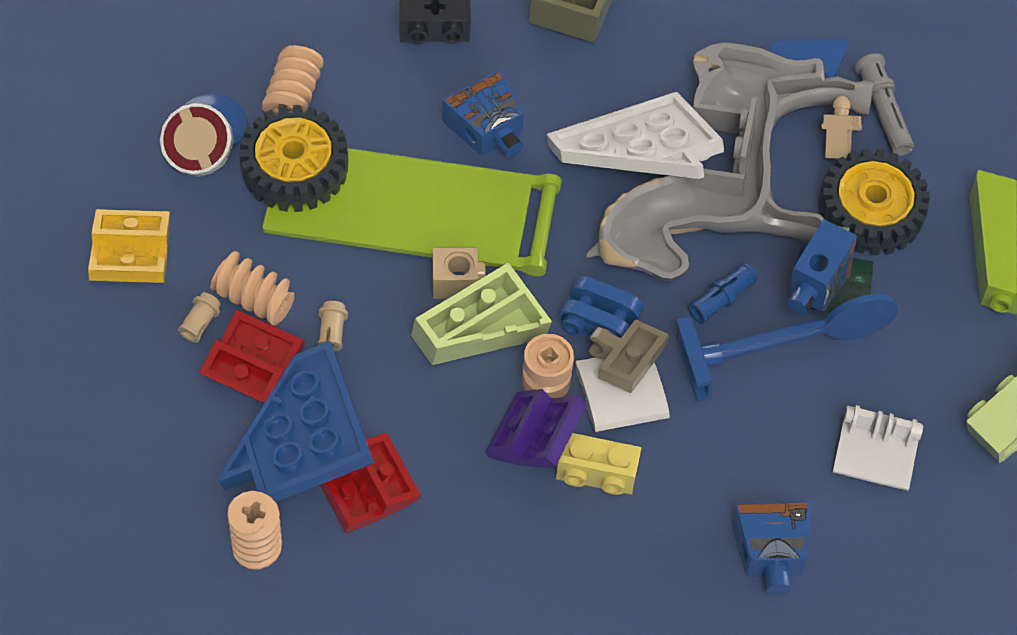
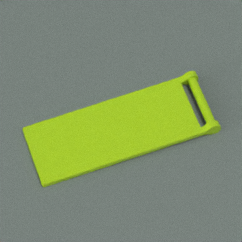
M348 148V173L346 174L344 185L340 184V191L336 196L330 193V201L325 204L318 199L317 208L311 210L307 203L302 204L303 211L295 212L293 205H289L287 212L280 211L278 203H276L273 208L267 207L263 222V232L267 234L432 258L433 248H478V262H485V266L500 268L509 262L514 270L522 271L530 276L540 277L546 273L547 261L544 258L556 194L561 190L562 179L555 174L530 175ZM534 188L542 191L531 253L528 257H519L531 189Z

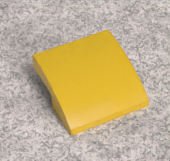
M96 209L91 233L93 245L88 267L89 281L164 283L169 244L170 212Z

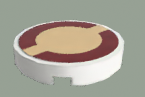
M199 103L182 106L171 113L162 127L160 136L162 154L168 163L181 173L195 177L212 174L221 168L227 161L234 143L232 127L224 115L210 105Z

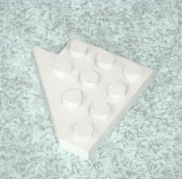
M678 92L547 134L549 148L562 163L695 179L704 178L703 164L700 161L707 160L713 155L724 152L723 139Z

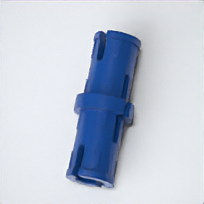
M744 262L724 279H716L711 283L710 289L689 304L688 310L691 316L698 323L704 324L707 319L721 308L733 305L740 293L757 282L758 277L755 270Z

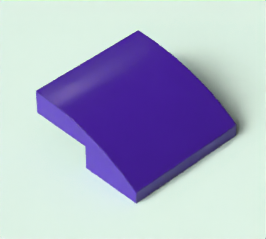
M543 389L517 392L485 454L489 458L516 465L556 467L587 404L578 395L551 398Z

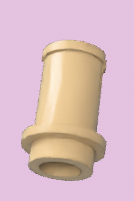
M205 292L201 293L200 296L194 297L192 301L194 306L183 323L178 327V332H181L180 334L185 339L195 343L199 342L212 318H216L220 314V301L213 295Z
M326 301L323 303V307L318 310V316L321 318L318 345L330 341L334 344V350L339 351L342 349L343 324L348 318V312L345 310L343 303L339 301Z

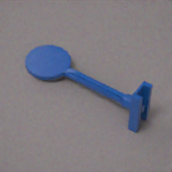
M888 294L863 295L839 305L827 315L826 319L820 321L805 322L721 344L713 342L701 345L693 320L689 316L676 320L679 330L676 338L696 400L699 402L712 398V377L709 367L722 364L723 360L811 339L824 333L837 340L862 338L874 334L890 324L898 313V307L895 299Z

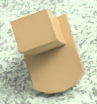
M839 96L833 104V108H835L834 115H824V122L821 129H827L825 158L839 159L843 156L846 159L848 153L851 152L852 130H862L861 116H849L850 101L846 96Z

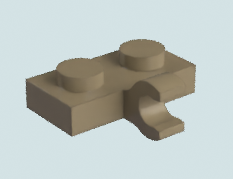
M636 319L622 338L613 335L604 328L597 327L590 336V340L594 344L589 349V353L598 359H605L599 367L598 378L632 393L667 346L669 334Z

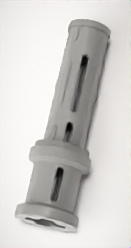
M877 53L869 54L855 63V72L861 76L862 80L874 82L871 102H873L892 152L899 156L906 155L913 150L912 148H915V145L894 98V81L888 78L884 69L886 62L883 55Z

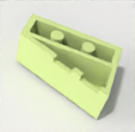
M508 262L415 318L411 337L429 362L435 365L529 343L534 337L547 334L552 321Z
M1013 375L1008 376L996 388L997 394L987 403L984 400L977 403L967 415L969 419L966 421L968 432L999 464L1017 451V376L1014 377Z

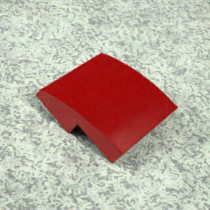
M236 310L221 340H215L199 374L264 404L294 355L301 353L306 343L301 338Z
M387 433L366 439L374 463L320 485L345 534L388 517L420 499L421 494Z

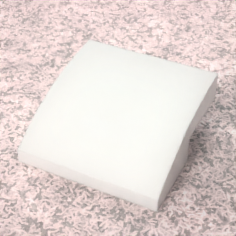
M595 357L575 361L576 374L585 394L586 410L595 432L670 418L667 400L655 362L634 391L629 393L598 378L599 367L605 359Z

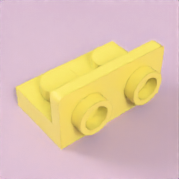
M572 433L558 461L556 479L563 480L568 485L575 487L587 485L602 488V490L609 494L620 495L626 493L632 495L642 447Z

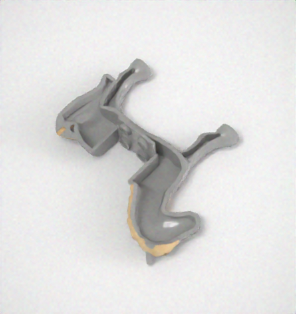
M722 42L698 51L694 55L693 62L700 83L694 97L693 108L711 128L740 135L736 137L733 173L703 169L704 178L701 179L667 175L663 178H654L647 183L634 187L627 193L621 194L615 203L606 208L604 218L600 224L599 242L586 253V258L600 256L606 264L645 272L662 281L670 282L682 277L689 268L688 255L673 241L671 234L697 232L702 229L718 233L760 232L795 238L808 244L824 218L821 214L782 209L774 202L770 188L771 162L769 147L772 130L777 122L786 114L809 106L833 105L835 99L839 96H846L849 99L850 109L856 115L869 116L874 82L866 80L853 82L841 77L825 79L823 62L818 58L791 60L762 48ZM841 227V228H843V229H845V230H847V231L850 230V228Z

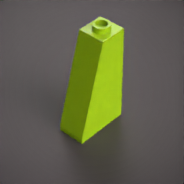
M978 170L969 197L980 305L990 307L997 312H1008L1016 315L1017 180Z

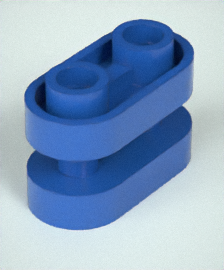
M580 276L576 278L569 292L572 300H566L563 303L557 319L562 329L573 336L581 335L590 339V336L597 327H601L613 335L622 338L634 320H639L644 306L631 293L594 278Z

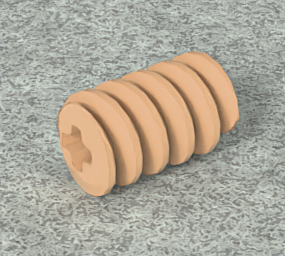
M289 45L280 52L278 62L274 67V73L270 79V85L262 102L264 112L272 110L275 115H278V107L286 106L288 112H293V105H301L302 112L306 113L308 104L312 100V92L316 88V81L320 77V69L324 65V60L319 53L307 47Z
M237 251L232 252L227 259L222 261L213 275L210 285L211 291H217V294L222 298L229 297L230 302L235 305L242 304L244 310L248 312L254 311L255 315L261 319L267 318V321L273 326L278 325L288 314L294 302L295 293L288 292L290 281L285 278L277 286L275 285L277 273L272 271L264 279V266L260 264L251 272L252 260L246 258L238 265L240 254Z
M249 491L241 493L233 499L228 508V523L234 558L240 565L248 569L259 570L270 566L277 560L282 548L280 513L277 504L270 496L262 492Z

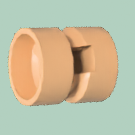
M542 334L534 337L527 344L524 351L522 386L525 391L543 389L551 398L564 397L567 394L571 385L574 354L570 343L563 337L555 334Z

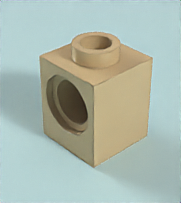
M433 248V299H448L485 277V262H478V248ZM454 272H463V273H465V274H464V275H455V274H453V273H454Z

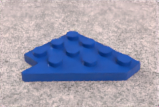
M330 341L294 355L218 476L224 490L254 479L257 492L270 496L276 503L374 463L335 350Z

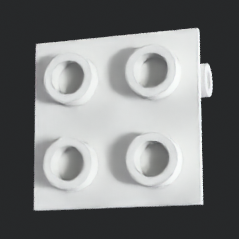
M847 405L832 473L909 491L918 440L921 438L923 425L917 423L916 419L909 421L894 417L892 413L885 415L883 411L876 413L860 409L859 405L855 407Z

